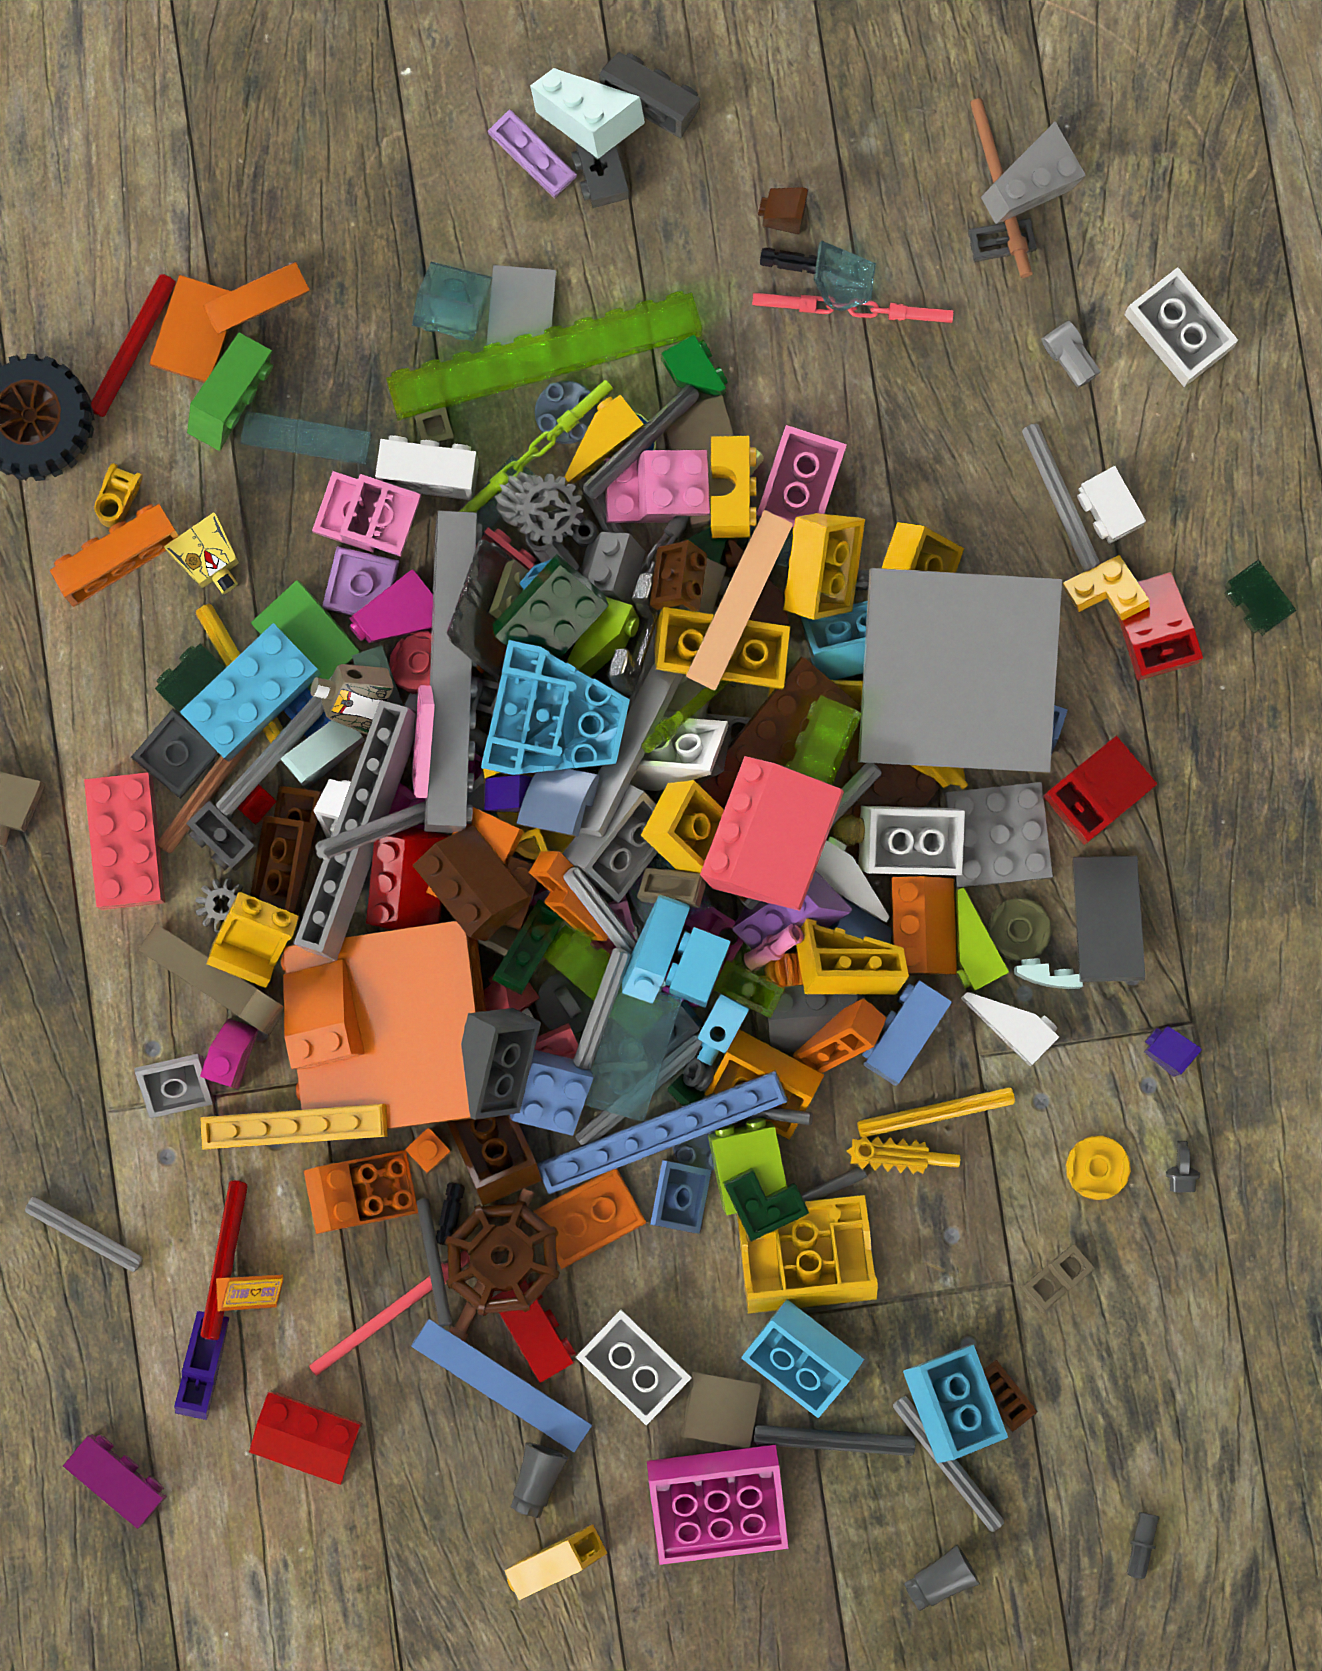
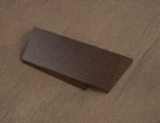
M279 786L274 817L265 815L263 817L250 896L298 915L320 829V823L314 813V809L322 794L321 791Z

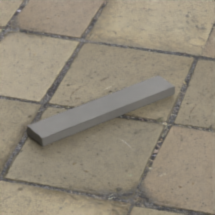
M652 664L626 716L617 762L612 765H602L597 774L600 777L593 806L585 807L580 833L599 837L604 836L684 674L656 670L655 664Z

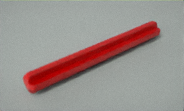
M160 274L95 393L90 403L95 415L99 417L106 416L173 291L176 281L168 275Z
M231 1180L228 1185L200 1334L202 1338L208 1340H218L220 1338L224 1311H218L216 1278H231L248 1185L242 1181Z

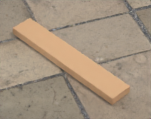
M766 510L763 511L686 677L716 690L793 523Z

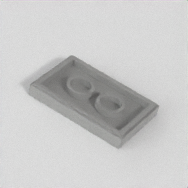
M493 265L486 361L549 365L556 270Z

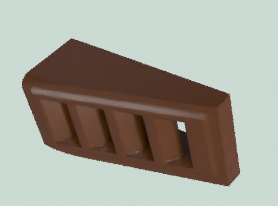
M994 1360L983 1369L986 1379L996 1372L1001 1376L989 1386L991 1392L1004 1383L1009 1386L994 1400L1002 1421L1011 1432L1015 1431L1038 1412L997 1360ZM1014 1393L1017 1398L1002 1409L999 1404ZM1020 1404H1023L1025 1409L1010 1419L1008 1414Z

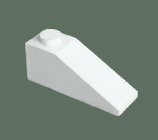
M830 837L825 842L816 871L841 897L846 898L878 920L887 922L889 919L888 913L853 856L844 851L847 846Z
M969 992L961 997L1029 1066L1033 1065L1059 1038L1055 1033L1058 1028L1045 1015L1040 1019L1034 1013Z

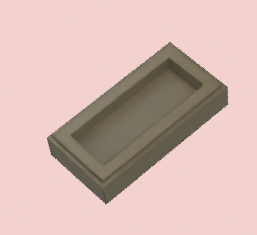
M646 867L637 898L642 902L655 903L660 894L688 904L690 907L700 908L707 882L701 877L700 873Z

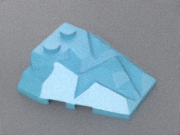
M509 640L481 768L510 775L616 764L630 699L598 680L583 674L576 667L556 658L542 647Z

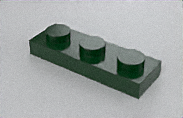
M538 899L492 979L522 995L565 921L546 905L544 901Z

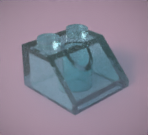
M431 261L417 293L412 326L420 327L429 332L436 331L448 334L460 340L474 341L481 323L492 277Z

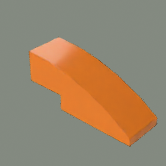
M294 262L203 306L216 333L220 334L268 313L276 307L302 297L310 290L297 263Z
M541 851L528 873L550 891L544 903L585 939L606 941L608 938L607 934L564 880V874L574 866L560 851Z

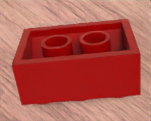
M410 827L374 841L366 924L399 930L440 923L442 902L439 898L426 892L429 886L413 867V864L435 843L449 837V835Z
M271 1390L267 1393L258 1418L249 1453L341 1485L363 1423Z

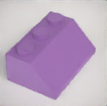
M815 870L800 911L760 901L752 910L747 907L743 908L732 930L752 950L758 947L764 938L769 935L774 936L790 924L801 928L808 918L815 920L816 925L828 928L851 913L852 908ZM797 946L791 947L785 954L791 953L797 949Z

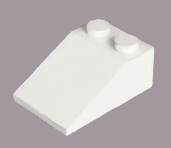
M663 717L630 785L640 790L659 791L665 789L668 783L691 781L711 775L729 726L728 722Z

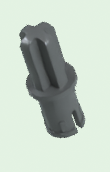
M1139 1512L1134 1541L1130 1540V1544H1133L1127 1575L1144 1579L1147 1574L1151 1551L1156 1548L1153 1542L1160 1517Z

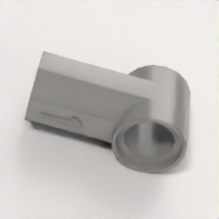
M1069 320L1041 338L1048 354L1053 360L1060 362L1077 388L1084 386L1100 374V369L1083 346V339L1080 333Z

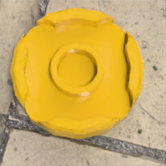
M1091 1136L1077 1142L1070 1150L1065 1164L1066 1177L1072 1188L1081 1196L1093 1200L1109 1199L1119 1193L1127 1184L1131 1172L1130 1160L1126 1151L1114 1139L1105 1136Z

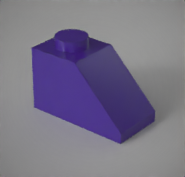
M1169 1026L1164 1027L1162 1031L1156 1028L1145 1040V1043L1149 1046L1144 1053L1173 1077L1181 1075L1202 1051L1199 1046Z

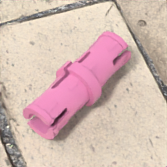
M790 924L774 936L769 935L764 938L758 947L744 954L746 966L750 970L757 971L771 960L782 958L788 949L803 941L804 936L801 929L797 925Z

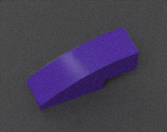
M197 1311L174 1408L175 1414L207 1420L222 1358L229 1317L223 1316L220 1338L218 1340H208L200 1335L204 1312Z

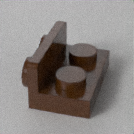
M689 540L658 547L650 605L656 610L684 605L693 612L700 610L705 569L707 566L706 552Z

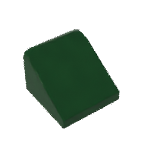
M683 1074L667 1088V1092L682 1106L701 1100L705 1096L704 1091H699L694 1087L685 1085Z

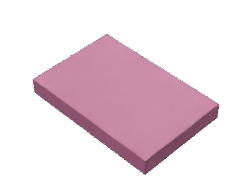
M425 685L418 687L412 765L414 795L418 798L428 797L435 706L432 687Z

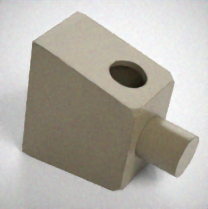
M0 772V846L6 847L10 829L26 831L45 787V784L41 781Z

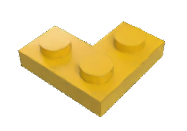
M1120 555L1063 582L1064 590L1078 612L1108 599L1120 619L1124 620L1150 607L1149 599Z

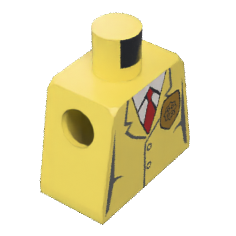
M214 512L164 546L169 555L202 588L214 582L220 592L226 594L238 585L229 570L235 567L239 561Z

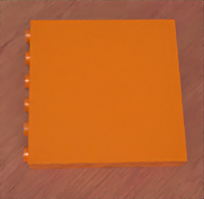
M457 921L345 937L337 960L345 959L365 1054L308 1069H297L298 1083L296 1084V1095L298 1100L301 1101V1109L386 1104L387 1130L470 1119L461 1042L468 1013L486 1011L478 940L468 937ZM297 945L285 946L283 949L284 954L281 957V966L284 973L287 974L336 960L309 953Z

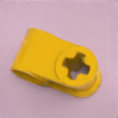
M115 463L110 464L94 505L95 513L104 526L111 528L113 525L125 520L132 501L140 489L143 474L137 472L134 475L119 469ZM107 505H117L118 512L114 516L106 517L102 515L103 509Z

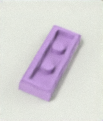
M510 109L488 130V134L554 199L577 177V174Z

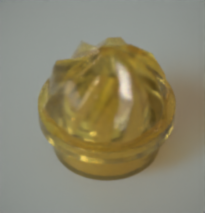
M854 814L841 817L833 827L836 840L849 847H853L855 843L861 844L865 835L863 818H856Z

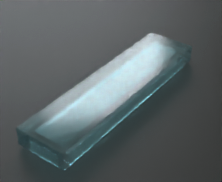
M246 411L240 442L244 445L366 465L372 434L367 431Z

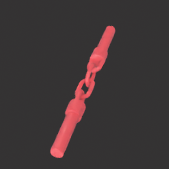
M753 293L752 301L754 306L799 309V312L830 314L834 309L848 310L852 316L861 318H874L879 313L888 314L889 320L898 319L901 321L911 319L944 323L953 322V310L908 307L896 303H890L889 308H879L876 302L868 300H853L849 305L835 304L832 298L823 296L801 295V297ZM817 301L829 302L826 304V307L829 309H817ZM854 305L873 306L870 308V311L873 313L854 312L857 310V306Z

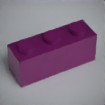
M93 1434L88 1435L65 1462L63 1467L134 1527L139 1529L167 1497L161 1492L164 1487L153 1477L148 1476L145 1479L136 1471L139 1466L128 1456L123 1455L120 1458L111 1450L114 1445L103 1435L99 1434L97 1437Z

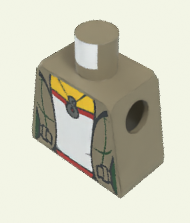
M340 664L336 667L331 680L319 677L314 678L311 685V695L322 698L326 717L330 720L368 735L379 701L387 702L394 686L387 668Z

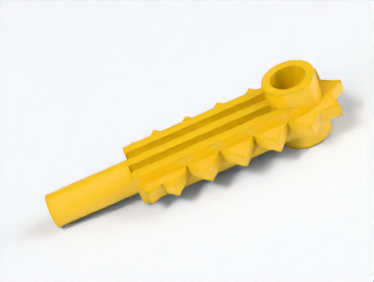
M863 1136L860 1140L852 1138V1147L846 1150L851 1156L850 1164H858L862 1170L867 1164H870L874 1171L880 1165H883L887 1172L895 1166L901 1174L908 1167L914 1175L916 1171L924 1174L928 1165L958 1168L960 1166V1155L929 1152L926 1142L919 1144L917 1140L908 1146L904 1138L897 1145L891 1137L885 1143H882L878 1136L872 1142L866 1136Z

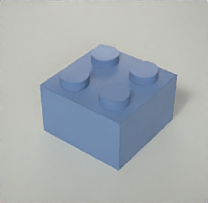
M534 1050L520 1113L510 1114L512 1121L573 1136L594 1078L590 1069L584 1070L576 1067L573 1059Z

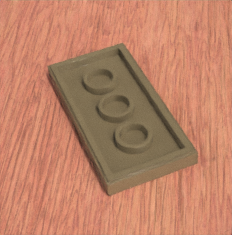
M722 395L695 402L666 430L671 450H707L710 514L707 516H689L692 529L711 524V496H724L731 493L735 488V484L728 479L712 478L711 436H733ZM750 498V507H753L752 501H751V498Z

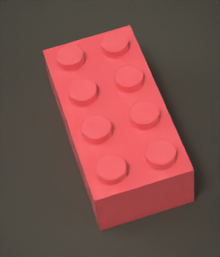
M147 772L84 779L96 907L100 910L165 903L160 847L158 846L159 833L153 776Z

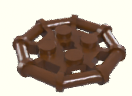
M521 1200L510 1204L489 1206L478 1204L474 1206L475 1210L451 1237L447 1236L445 1244L448 1246V1279L446 1281L448 1288L454 1289L478 1310V1314L486 1316L487 1313L518 1310L527 1312L531 1310L530 1306L560 1275V1272L557 1271L556 1237L558 1236V1231L556 1227L548 1225L527 1207L526 1202ZM511 1216L510 1222L504 1223L502 1226L490 1225L488 1221L489 1218ZM523 1219L538 1233L531 1237L527 1236L518 1228L520 1220ZM482 1223L484 1228L471 1242L464 1241ZM542 1242L544 1245V1265L535 1263L534 1246ZM460 1250L468 1251L470 1256L469 1268L461 1271ZM508 1250L510 1252L507 1256L509 1260L505 1264H495L497 1261L495 1253L497 1251L504 1253ZM532 1272L541 1274L523 1294L520 1285ZM475 1277L485 1286L482 1296L470 1287L466 1281ZM513 1289L517 1297L491 1300L494 1291L507 1292Z

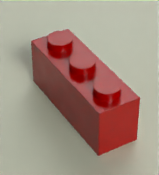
M525 1280L520 1285L523 1294L534 1283V1281L528 1284L527 1280ZM512 1289L507 1292H500L492 1297L491 1300L517 1297ZM542 1294L530 1306L531 1310L527 1312L523 1310L499 1312L540 1383L573 1364L572 1356L576 1354L568 1338L565 1337L561 1340L555 1328L560 1325L551 1309L544 1311L538 1301L543 1298Z

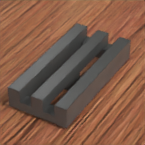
M1031 218L1017 220L1020 229L1026 228V233H1021V235L1028 240L1029 250L1027 253L1036 251L1037 247ZM1005 223L968 230L974 262L1011 256L1009 247L984 252L979 251L981 248L1007 244L1010 240L1009 236L977 241L978 236L1007 231Z

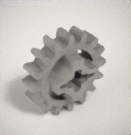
M546 474L543 481L541 476L535 475L533 476V485L529 482L523 483V487L526 490L525 493L516 492L515 496L521 502L512 506V509L520 511V515L514 518V521L524 523L520 530L522 533L527 534L532 531L531 540L538 541L542 535V542L545 544H550L552 536L556 542H562V533L572 536L574 533L570 526L572 524L580 525L581 522L575 516L576 513H582L584 510L583 508L576 507V502L580 501L582 497L581 495H572L576 487L574 484L564 486L566 478L559 476L554 482L553 474ZM539 491V496L530 502L533 495ZM558 491L562 493L566 503H563L558 498ZM553 505V507H557L559 510L546 513L537 510V507L543 508V506ZM529 514H533L535 516V518L538 520V526H540V528H538L532 522ZM563 516H566L563 522L557 527V522Z

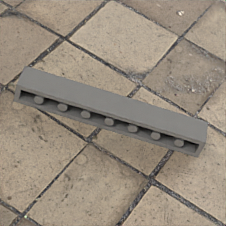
M382 700L379 701L332 837L388 816L415 739L416 713L408 707ZM374 842L330 859H323L294 941L295 945L309 953L337 961L372 862Z

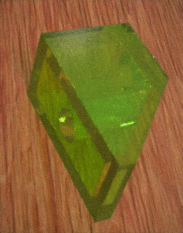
M727 960L713 990L768 1018H772L785 988L764 974L750 970L746 965L736 960Z

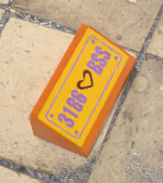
M283 1274L216 1278L218 1311L276 1307L283 1283Z

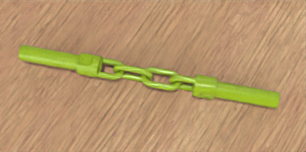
M604 380L572 410H567L556 420L558 424L551 431H545L530 444L529 450L520 459L507 464L489 480L490 483L458 512L476 513L498 492L501 493L502 489L499 484L506 485L508 483L506 472L513 466L514 470L517 471L513 477H516L519 472H523V468L531 460L544 455L554 446L556 438L564 431L569 433L587 412L614 389L610 383ZM547 436V440L551 442L539 452L535 446Z

